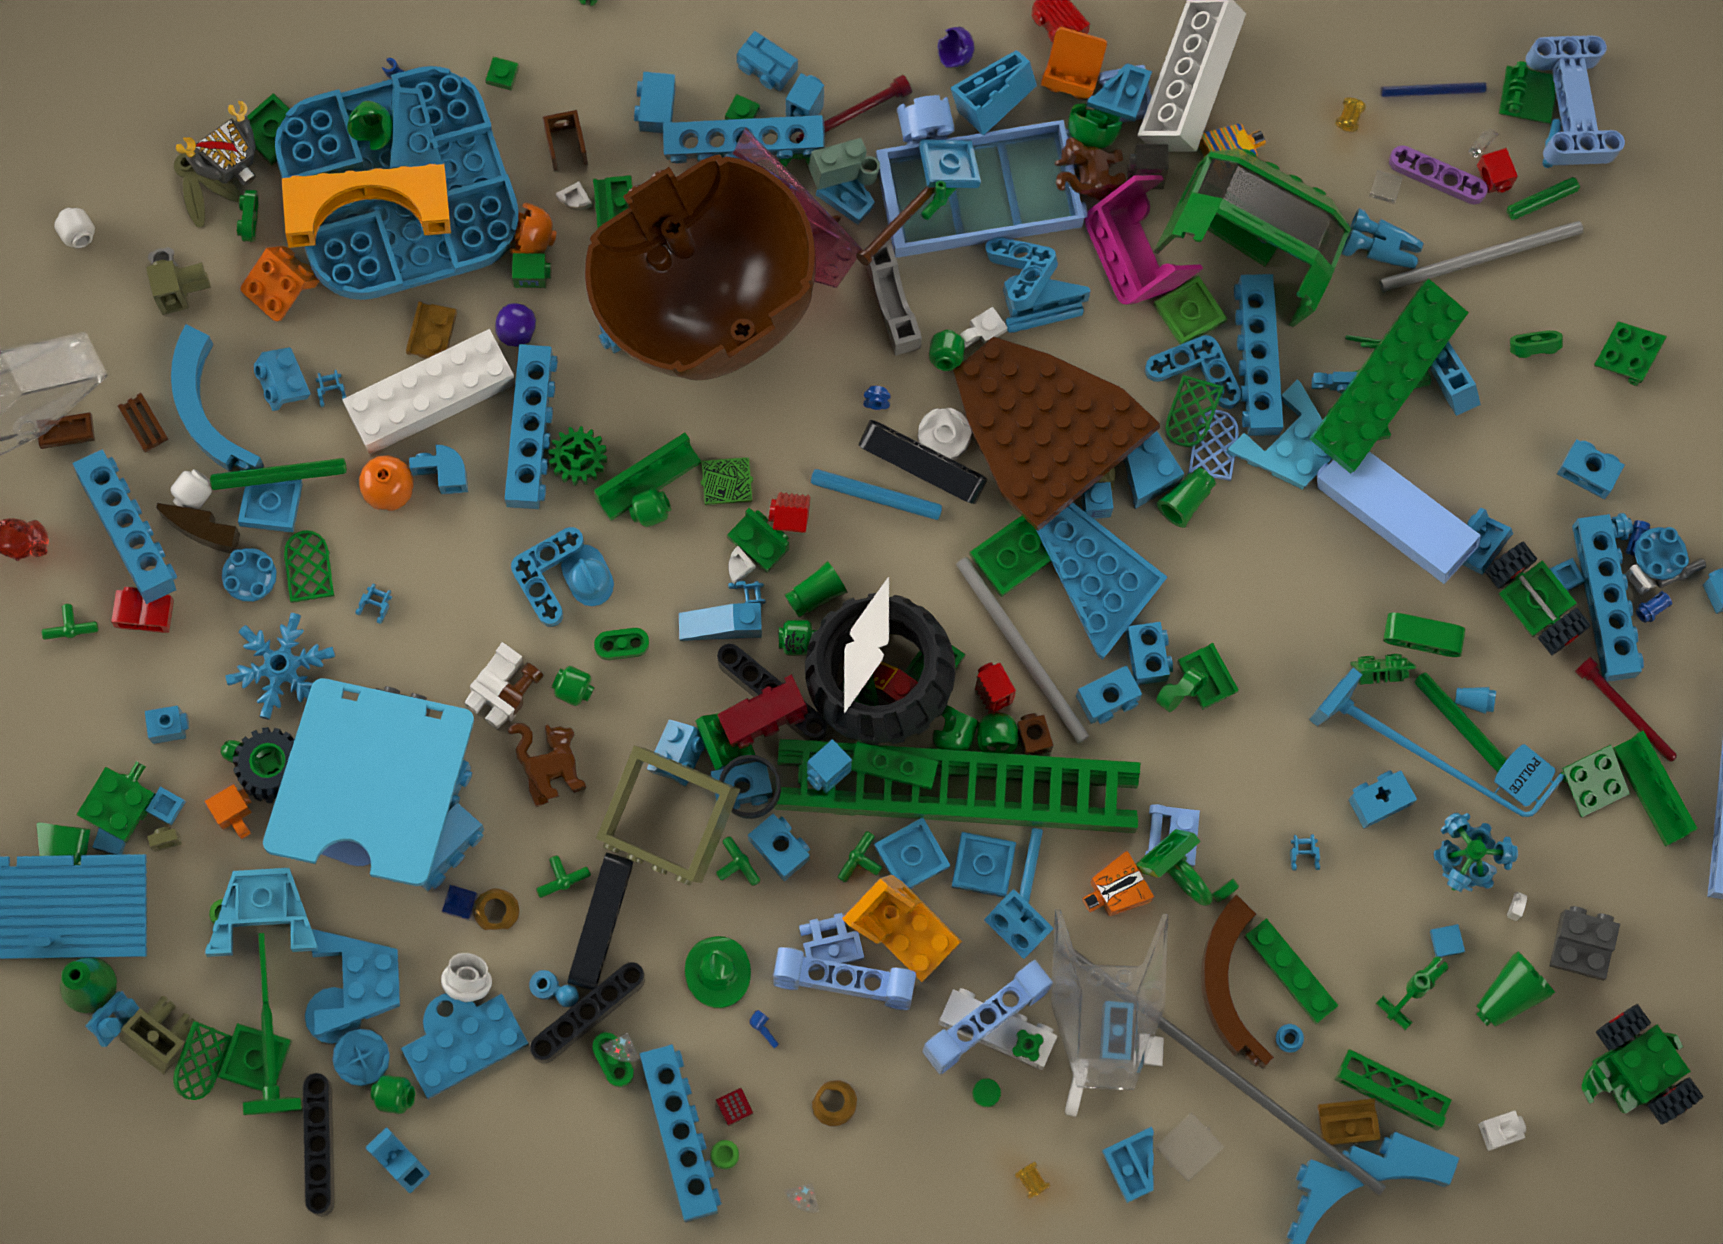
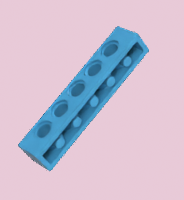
M822 115L663 123L664 156L667 160H671V163L675 164L686 163L687 159H697L700 162L703 159L719 154L721 157L728 156L740 159V156H750V159L753 160L766 159V155H777V158L785 159L792 158L793 154L802 153L804 157H811L812 151L825 148L824 119ZM796 132L804 134V139L800 143L790 141L791 136ZM773 133L778 136L774 144L768 145L764 143V138L768 134ZM742 135H749L751 137L750 143L746 146H740L737 143ZM716 136L725 138L723 145L720 147H713L711 145L712 139ZM688 138H697L698 144L696 147L691 149L685 147V142Z
M1273 274L1241 275L1238 284H1234V299L1239 300V309H1236L1235 320L1236 325L1241 327V335L1237 336V349L1242 351L1243 360H1239V376H1244V386H1241L1240 391L1241 402H1245L1246 411L1242 412V426L1247 427V436L1280 435L1283 429ZM1252 300L1257 301L1261 307L1253 308L1248 302ZM1258 326L1261 328L1262 333L1256 334L1250 330V327ZM1259 351L1263 354L1264 358L1256 359L1252 356L1251 352ZM1260 376L1266 383L1263 385L1254 382L1253 377ZM1263 402L1268 409L1259 410L1254 403Z
M519 344L505 489V503L507 507L539 509L540 501H545L546 485L542 484V475H547L548 459L544 458L545 449L550 448L551 438L550 433H546L547 423H552L553 407H549V397L554 398L555 381H551L552 372L557 371L558 360L557 356H553L552 346ZM539 371L543 373V376L538 380L530 378L533 372ZM532 397L541 399L537 405H529L527 402ZM532 422L539 425L534 431H527L525 429L526 425ZM528 448L536 450V454L532 457L522 455ZM525 474L534 476V479L529 483L520 481L521 477Z
M102 449L72 463L80 483L145 603L148 604L176 591L173 580L177 579V575L170 563L165 565L162 558L166 556L160 543H153L151 536L154 533L148 521H141L139 515L142 514V511L136 499L130 501L127 494L131 491L125 479L117 477L116 472H119V469L113 457L107 458ZM105 480L108 481L106 484H103V485H100V484H99V483L102 482V481H105ZM113 502H120L116 506H110ZM126 523H132L129 527H122ZM143 544V547L133 549L136 545ZM149 566H156L153 570H145Z
M1610 514L1578 518L1572 525L1581 573L1585 580L1584 588L1602 677L1607 682L1636 678L1642 672L1644 660L1642 654L1638 653L1637 650L1638 631L1632 625L1633 606L1632 602L1627 600L1626 590L1628 589V581L1626 575L1622 574L1620 564H1622L1623 558L1621 549L1616 546V524L1611 521ZM1593 541L1601 542L1604 545V550L1596 549ZM1598 567L1608 569L1610 576H1603L1599 572ZM1604 593L1612 594L1615 602H1608L1604 598ZM1609 619L1617 620L1620 624V629L1613 628L1609 623ZM1614 645L1622 646L1625 649V655H1619L1615 651Z
M673 1044L640 1053L684 1221L688 1222L717 1214L716 1206L722 1205L718 1189H712L709 1178L714 1177L710 1160L704 1162L702 1150L707 1148L703 1133H696L694 1123L699 1122L695 1105L689 1106L686 1096L692 1094L688 1078L682 1079L679 1068L684 1067L680 1050L674 1051ZM665 1070L672 1071L675 1074L673 1082L662 1084L659 1081L661 1072ZM669 1099H680L682 1101L681 1109L677 1112L669 1111L666 1108V1103ZM679 1125H685L690 1130L688 1137L683 1140H679L673 1135L674 1129ZM693 1153L696 1155L697 1162L693 1167L687 1168L681 1164V1158L684 1154ZM699 1180L705 1185L702 1194L692 1195L688 1191L689 1184L692 1181Z

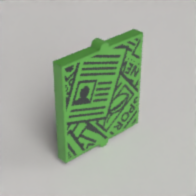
M749 457L702 461L703 480H701V486H704L705 505L752 502L751 483L753 482V477L750 476Z

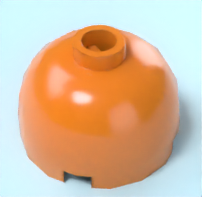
M524 203L522 207L526 208L524 213H518V225L514 239L516 241L515 249L510 248V253L512 255L513 253H544L547 246H553L557 232L552 230L553 222L550 215L544 209L536 205Z
M390 455L377 456L369 460L362 468L359 476L360 492L365 502L374 509L396 510L404 506L412 496L414 487L413 475L409 467L399 458Z

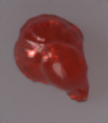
M7 518L0 521V554L13 558L15 561H20L31 554L35 557H41L48 553L46 549L49 542L48 532L38 520H32L27 523L22 519Z

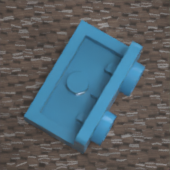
M291 347L262 352L254 363V374L262 385L265 400L270 404L272 411L279 410L284 403L305 400L311 395Z
M1480 508L1476 514L1470 517L1467 523L1469 527L1481 535L1480 544L1462 565L1483 575L1513 535L1511 527L1490 518L1486 509Z
M669 719L655 752L694 769L705 748V744L699 729L695 726ZM649 764L647 770L651 773L674 779L680 785L687 786L689 782Z

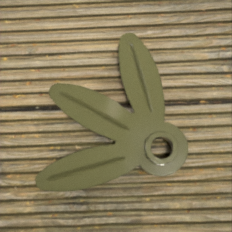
M180 154L174 161V170L180 177L184 178L183 195L185 205L194 224L197 227H203L205 223V204L199 182L219 196L234 202H239L240 195L242 194L230 181L224 184L219 180H212L198 175L191 165L183 167L188 162L186 159L187 155Z

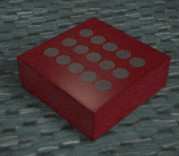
M742 1088L716 1099L728 1126L754 1114Z

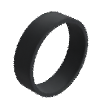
M744 755L729 762L723 769L719 780L724 782L730 770L743 762L754 761L769 767L777 780L776 793L770 804L756 812H741L734 808L731 811L736 816L742 818H759L769 813L778 803L781 795V781L775 767L768 760L756 755Z

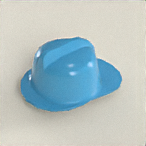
M584 545L577 554L562 561L561 568L564 578L577 601L583 605L597 606L609 599L613 592L614 582L612 574L598 549L591 545Z

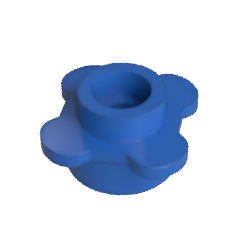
M871 386L864 392L866 400L863 401V405L873 410L887 409L890 407L888 399H890L891 395L882 386Z

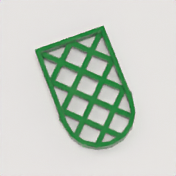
M1186 375L1182 376L1166 420L1167 435L1173 443L1181 447H1191L1204 440L1223 393V386ZM1188 380L1199 384L1191 387ZM1185 382L1188 389L1181 392ZM1206 386H1210L1216 389L1211 392H1208ZM1203 387L1206 394L1196 398L1193 391ZM1191 393L1194 400L1184 404L1181 397ZM1218 393L1214 403L1211 396ZM1208 398L1211 406L1202 410L1199 402ZM1179 399L1182 406L1175 409L1177 401ZM1196 404L1199 412L1190 416L1187 408ZM1184 410L1187 418L1178 422L1175 414ZM1212 410L1210 417L1207 420L1204 413ZM1202 415L1205 423L1196 427L1192 419ZM1171 417H1173L1176 424L1169 427ZM1190 421L1193 429L1184 433L1180 425ZM1178 427L1181 435L1173 438L1170 430ZM1205 427L1203 434L1200 436L1198 430ZM1195 432L1198 439L1189 443L1186 436ZM1183 438L1185 443H1180L1178 440Z
M303 530L297 532L288 539L285 545L284 560L291 603L335 596L329 557L330 552L325 539L314 531ZM306 534L307 536L304 539L303 537H301V535ZM312 535L320 539L316 546L308 542ZM295 538L302 541L297 549L290 545ZM305 544L313 549L307 557L300 553ZM322 544H324L326 554L319 550ZM288 548L294 552L289 559ZM315 552L323 556L318 565L310 560ZM296 555L304 559L299 568L291 563ZM326 560L328 572L321 568ZM307 563L315 567L310 575L302 570ZM289 566L296 570L292 577H290ZM318 570L326 575L320 583L312 578ZM299 573L307 578L301 586L293 581ZM328 578L330 582V590L324 586V583L328 580ZM309 581L317 585L312 593L305 589ZM291 584L298 588L294 595L292 593ZM321 588L327 592L324 594H317V592ZM301 591H303L305 594L308 595V596L298 597V598H297V596L301 593Z
M193 1021L173 1076L174 1088L180 1096L189 1100H198L210 1093L231 1042V1035ZM199 1026L209 1031L201 1034ZM196 1031L198 1037L192 1039ZM215 1033L224 1036V1038L217 1040ZM211 1034L214 1043L206 1047L203 1038ZM200 1041L202 1050L194 1053L192 1044ZM224 1042L223 1048L221 1050L219 1045ZM215 1047L218 1056L210 1060L208 1051ZM189 1049L191 1056L185 1058ZM204 1053L206 1062L199 1066L196 1057ZM192 1060L195 1068L187 1072L185 1063ZM217 1061L215 1069H213L212 1063ZM208 1066L211 1075L203 1079L200 1070ZM182 1069L183 1075L179 1077L180 1070ZM197 1072L199 1081L191 1085L189 1076ZM185 1079L188 1087L181 1090L179 1081ZM210 1080L208 1086L206 1087L205 1082ZM201 1085L203 1092L195 1096L193 1089ZM189 1091L191 1097L187 1096L185 1093Z

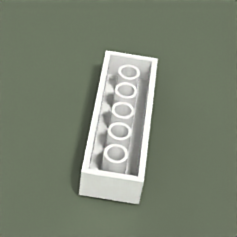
M1187 0L1137 135L1154 152L1197 151L1246 13L1234 0Z
M488 329L342 400L369 455H372L515 386V379L493 334Z

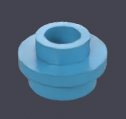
M1619 513L1618 516L1612 517L1611 521L1616 524L1617 538L1627 540L1629 534L1633 532L1632 520L1627 518L1625 513Z
M1283 1025L1276 1033V1044L1284 1052H1296L1304 1043V1034L1296 1025ZM1291 1034L1294 1037V1043H1287L1284 1039L1285 1035Z

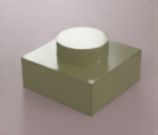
M162 827L156 829L153 835L147 836L149 845L154 852L182 844L180 834L175 828Z

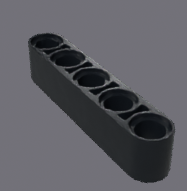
M869 420L858 443L862 449L971 504L977 503L988 480L982 474L875 420Z
M728 643L720 647L717 654L719 668L751 696L756 697L762 694V690L768 686L775 688L783 684L737 645ZM729 653L736 655L738 658L732 664H727L722 659ZM747 671H754L759 675L755 681H747L743 676ZM805 702L808 714L804 715L805 720L792 726L789 723L787 725L807 741H822L826 736V721L815 709ZM810 723H817L822 727L821 731L816 734L808 732L806 728Z
M607 852L604 856L570 969L568 984L593 990L598 986L634 861L626 857Z
M634 962L624 964L538 1034L530 1044V1051L534 1059L542 1064L552 1062L640 990L645 983V974L642 967ZM630 970H635L640 974L639 980L635 983H627L624 980L625 974ZM608 988H613L618 992L617 998L613 1001H605L602 998L603 992ZM586 1006H591L596 1010L595 1016L589 1020L583 1019L580 1016L581 1010ZM569 1024L574 1028L573 1034L570 1037L563 1038L558 1035L559 1028L562 1025ZM549 1043L551 1051L548 1055L540 1056L536 1053L539 1044Z
M312 1073L303 1082L305 1205L311 1213L323 1217L332 1212L335 1204L333 1095L331 1082L321 1073ZM318 1080L324 1081V1090L320 1094H312L311 1085ZM316 1109H324L325 1118L323 1121L313 1123L311 1119L312 1113ZM319 1137L324 1138L326 1141L324 1149L314 1152L312 1150L313 1141ZM318 1166H324L326 1168V1176L320 1181H315L312 1176L314 1169ZM318 1195H325L327 1198L326 1206L321 1210H315L313 1200Z

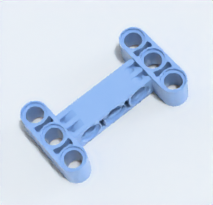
M1599 36L1541 37L1535 41L1526 55V62L1530 68L1538 71L1552 70L1563 132L1556 133L1543 150L1544 159L1551 165L1611 163L1625 145V140L1621 133L1614 130L1598 131L1587 69L1595 67L1607 50L1605 41Z
M780 947L778 948L774 968L773 985L789 990H798L799 986L875 999L885 1001V1006L890 1008L909 1010L916 972L903 968H891V971L887 972L804 957V953L800 950ZM814 967H818L824 971L825 975L821 980L815 981L809 977V971ZM846 972L851 975L853 980L849 985L843 986L837 982L836 977L840 973ZM870 977H874L880 982V987L875 991L868 990L864 985V982Z
M1033 960L1015 975L1013 981L947 1031L943 1029L927 1041L923 1048V1054L939 1075L943 1074L960 1060L962 1054L1027 1004L1031 1006L1049 992L1053 981L1039 963ZM1006 994H1013L1016 996L1018 1004L1014 1007H1008L1003 1003L1002 997ZM983 1011L992 1012L995 1016L994 1023L984 1024L980 1019V1014ZM961 1028H967L972 1032L973 1038L968 1042L961 1041L957 1036V1031Z

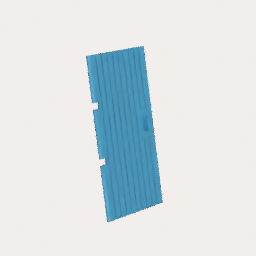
M74 855L17 856V866H10L9 856L0 857V959L147 956V855H81V865H74Z

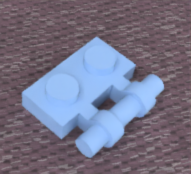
M842 913L834 914L833 918L820 921L812 919L807 924L799 925L801 936L812 934L814 940L803 943L806 957L843 964L864 960L859 933L857 931L847 933L845 926H848V924L842 919L845 916ZM837 928L838 935L822 939V931ZM814 967L809 972L821 970V968Z

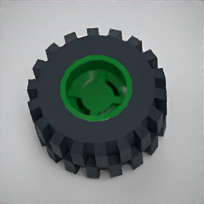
M266 727L262 728L263 733H258L255 730L251 732L253 737L248 739L245 736L241 740L244 745L242 747L237 746L235 750L238 756H233V763L236 766L233 769L238 778L237 780L250 796L253 795L258 801L265 799L267 803H273V799L277 797L295 739L286 731L283 734L279 728H274L273 732H271Z

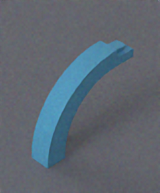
M185 324L173 355L171 384L177 411L188 433L197 446L210 459L228 471L232 469L234 464L240 470L263 468L264 464L259 456L227 440L206 418L201 402L200 382L203 366L214 344L209 335Z

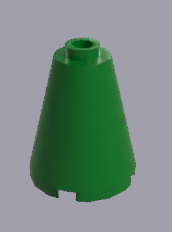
M1517 951L1511 956L1476 1005L1479 1009L1476 1015L1486 1026L1492 1023L1497 1027L1551 998L1556 992L1542 975L1534 969L1532 964Z
M85 957L67 964L62 971L60 981L61 996L64 1002L76 1012L95 1013L116 994L117 976L112 967L99 958Z

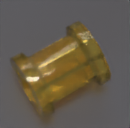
M1347 97L1343 100L1344 108L1341 116L1336 119L1335 124L1344 131L1354 132L1359 128L1358 120L1361 113L1365 111L1366 105L1359 99Z
M1036 1162L1029 1164L1014 1175L1025 1186L1029 1193L1027 1195L1029 1200L1051 1186L1049 1182L1044 1181L1038 1172Z

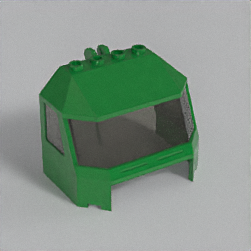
M1235 148L1209 152L1197 164L1153 252L1159 254L1175 237L1183 239L1185 234L1194 236V241L1200 243L1215 215L1228 220L1257 236V240L1264 244L1268 242L1309 264L1310 268L1296 294L1302 299L1289 323V326L1295 327L1315 312L1332 278L1351 227L1334 201L1327 197L1323 190L1305 185L1298 176L1287 175L1281 172L1280 168L1274 163L1259 160L1252 151Z

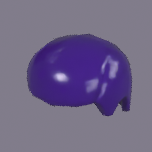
M961 26L946 29L945 32L948 34L938 40V55L941 63L946 68H957L968 64L973 57L975 49L972 35Z
M518 303L504 306L499 311L495 322V331L499 340L507 346L519 347V344L524 345L531 341L536 328V318L533 311L527 306Z

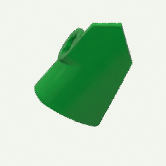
M42 822L36 824L40 856L74 855V865H81V855H87L91 829Z

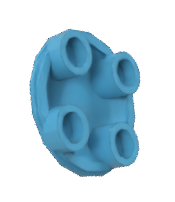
M1672 527L1651 528L1641 534L1636 542L1635 557L1637 564L1651 578L1659 580L1672 579L1680 574L1689 563L1686 545L1678 535V532Z
M244 548L242 550H234L222 568L223 586L232 597L238 600L254 602L262 599L272 590L276 582L274 562L265 552L258 549Z

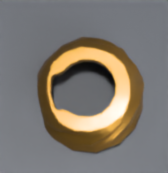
M497 888L480 894L473 907L474 918L484 930L509 929L518 920L520 912L518 901L513 894ZM492 899H500L506 905V914L501 923H489L485 915V905Z
M840 1080L828 1081L820 1087L812 1102L814 1115L823 1124L840 1126L853 1116L857 1106V1096L848 1083ZM827 1089L836 1090L843 1094L845 1103L841 1110L830 1112L824 1108L820 1098Z

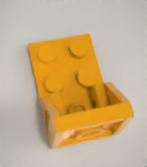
M894 875L880 878L842 918L851 928L876 944L883 943L909 970L916 972V977L921 982H924L962 942Z

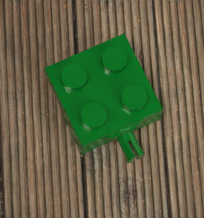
M136 761L128 775L119 774L105 766L76 815L127 843L139 821H143L148 814L145 810L155 796L154 792L144 788L138 782L146 766Z

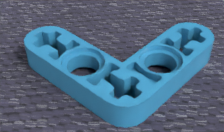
M1003 237L993 238L985 246L990 262L1023 269L1010 288L1008 298L1014 310L1023 311L1030 308L1058 266L1055 251L1050 247ZM1020 253H1028L1025 257L1016 258V255ZM1033 276H1038V277H1039V278H1038L1037 280H1035V281H1032V282L1027 281V279L1030 278V277H1033Z
M1212 336L1198 337L1153 355L1148 359L1145 366V374L1151 381L1160 382L1200 366L1207 382L1222 386L1227 380L1229 381L1226 383L1225 388L1229 394L1234 393L1232 401H1229L1228 398L1223 399L1222 397L1225 392L1223 390L1218 403L1223 409H1233L1240 401V388L1217 340ZM1202 344L1212 347L1210 354H1207L1206 351L1199 352L1196 356L1197 360H1195L1194 353L1201 350ZM1177 353L1187 354L1189 362L1185 365L1178 364L1174 359ZM1167 357L1169 358L1170 364L1164 366L1160 374L1156 370L1152 371L1154 363L1157 366H1162L1167 363ZM1214 366H1219L1224 370L1225 375L1219 379L1214 378L1210 374V369ZM1216 393V394L1213 395L1214 398H1215V400H1216V397H1217L1218 393Z
M574 527L563 529L517 555L511 562L513 575L540 621L548 627L557 626L562 621L563 610L542 573L582 550L584 546L583 535L579 529ZM568 535H571L573 538L579 537L576 539L575 546H572L570 543L562 547L564 553L560 554L555 542L559 541L561 546L567 542L566 537ZM550 547L555 550V556L552 560L544 561L540 558V553L544 548ZM519 563L531 564L528 566V570L533 578L527 580L523 571L517 572L520 569ZM534 584L543 585L545 587L544 594L540 597L531 596L529 593L531 586ZM545 601H547L551 610L557 609L554 619H551L549 616L543 617L547 614L542 605Z

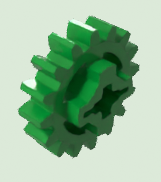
M583 426L579 427L578 432H574L572 427H569V434L567 435L560 431V441L554 439L551 441L555 449L548 450L549 456L552 457L549 460L550 467H556L553 470L554 475L559 476L562 474V482L564 483L569 478L572 479L573 486L577 485L578 480H582L584 485H587V478L589 477L596 481V471L603 473L604 466L601 463H607L608 461L607 456L604 455L607 452L606 445H600L602 437L597 436L593 438L594 431L592 429L587 434L584 433ZM585 442L591 444L595 451H593V449H588V447L585 445ZM578 452L582 453L578 460L574 459ZM561 461H563V463H568L571 467V471L565 468L562 465Z

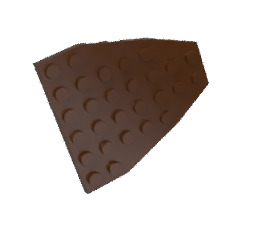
M992 337L953 370L969 427L988 463L1002 496L1037 531L1042 529L1160 429V423L1123 388L1051 354L1000 338Z

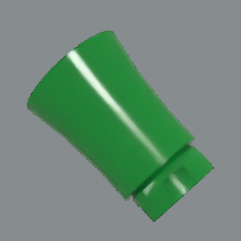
M1198 467L1192 473H1189L1167 495L1157 501V507L1168 521L1180 528H1185L1202 502L1210 495L1216 482L1206 470Z
M826 561L816 572L793 587V590L784 596L796 615L801 617L805 613H810L821 605L847 594L848 591L834 568Z

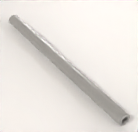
M1576 221L1380 279V288L1382 292H1387L1424 281L1428 278L1431 279L1583 233V226L1580 221Z
M968 557L961 559L956 564L1070 733L1078 744L1086 740L1089 734Z

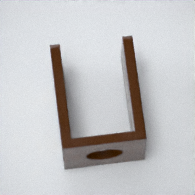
M577 110L543 116L553 170L558 171L550 133L576 128L583 163L588 165ZM561 120H567L566 122H563V123H556V122L561 121Z

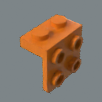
M1059 27L1055 34L1041 86L1053 92L1062 91L1072 94L1077 99H1089L1093 96L1108 45L1107 41L1099 37Z
M276 246L268 247L264 250L240 289L245 296L272 320L281 321L300 292L304 289L315 288L319 280L312 268L305 263H301L290 248Z

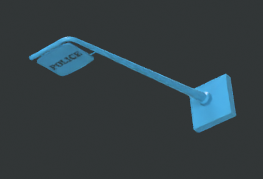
M1352 668L1340 680L1309 719L1318 727L1339 711L1343 715L1348 714L1522 817H1530L1536 814L1565 777L1560 773L1556 780L1552 781L1555 768L1523 744L1510 755L1498 771L1494 782L1499 787L1493 793L1354 706L1355 702L1350 697L1362 676L1355 668ZM1549 782L1552 783V785L1548 788V790L1541 797V799L1538 800V796L1543 792V790L1546 788ZM1501 787L1525 807L1534 801L1537 804L1531 811L1524 812L1496 795V792Z

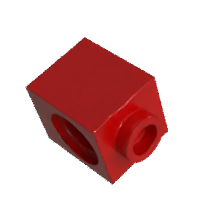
M1507 148L1482 155L1477 164L1481 177L1487 185L1488 193L1495 191L1503 193L1510 190L1518 177Z

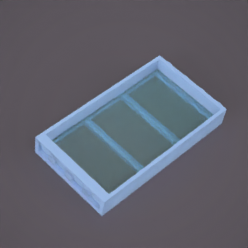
M1064 120L991 131L984 135L979 133L942 139L972 141L981 184L979 188H957L948 198L947 203L941 206L929 220H925L922 218L921 212L933 200V194L891 237L895 257L984 244L996 237L1014 239L1081 228L1084 218L1087 217L1085 201L1081 202L1079 193L1074 192L1067 182H1065V190L1060 191L1055 183L1060 172L1067 171L1075 175L1074 169H1077V164L1055 166L1054 164L1062 158V149L1066 145V140L1072 138L1069 134V129H1065ZM919 143L876 150V159L880 163L878 176L888 225L927 186Z

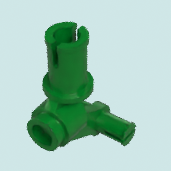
M1434 957L1423 970L1417 971L1406 984L1407 994L1396 1007L1384 995L1376 1002V1005L1388 1014L1387 1018L1390 1021L1394 1020L1404 1031L1413 1022L1401 1010L1412 997L1416 999L1424 997L1428 990L1435 987V981L1448 970L1446 961L1437 968L1438 964L1443 960L1441 957Z

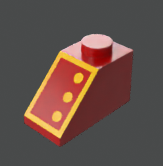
M880 662L873 672L877 695L889 704L904 698L918 684L917 681L899 668L884 662Z

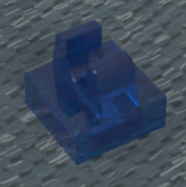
M450 885L442 913L470 921L478 895L477 892Z

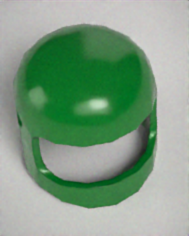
M947 705L941 714L945 719L944 728L942 731H933V743L938 749L967 751L972 743L979 722L973 717Z

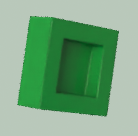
M493 56L485 79L486 84L512 91L519 64Z
M736 94L725 114V120L755 119L760 109V104Z

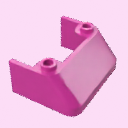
M1162 175L1133 176L1087 212V217L1085 218L1086 228L1118 301L1125 305L1136 304L1174 290L1203 269L1201 264L1175 265L1168 263L1159 267L1140 224L1150 212V201L1146 193L1164 180Z

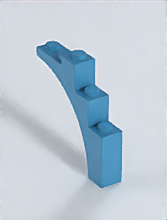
M1397 1132L1391 1134L1389 1138H1384L1379 1153L1383 1154L1382 1157L1356 1146L1350 1147L1348 1152L1345 1150L1342 1152V1154L1378 1181L1412 1179L1430 1182L1442 1187L1450 1185L1459 1161V1157ZM1312 1159L1306 1165L1301 1164L1296 1176V1180L1300 1181L1297 1189L1308 1194L1307 1196L1302 1195L1299 1201L1297 1211L1301 1213L1297 1223L1292 1222L1287 1234V1238L1291 1239L1289 1244H1305L1318 1220L1337 1200L1365 1185L1342 1167L1341 1171Z

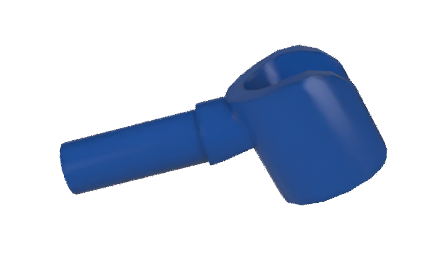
M393 58L386 59L393 68L386 69L382 67L388 78H391L393 74L404 72Z
M755 1011L750 1018V1025L760 1031L773 1048L777 1047L779 1043L764 1026L769 1018L761 1011Z

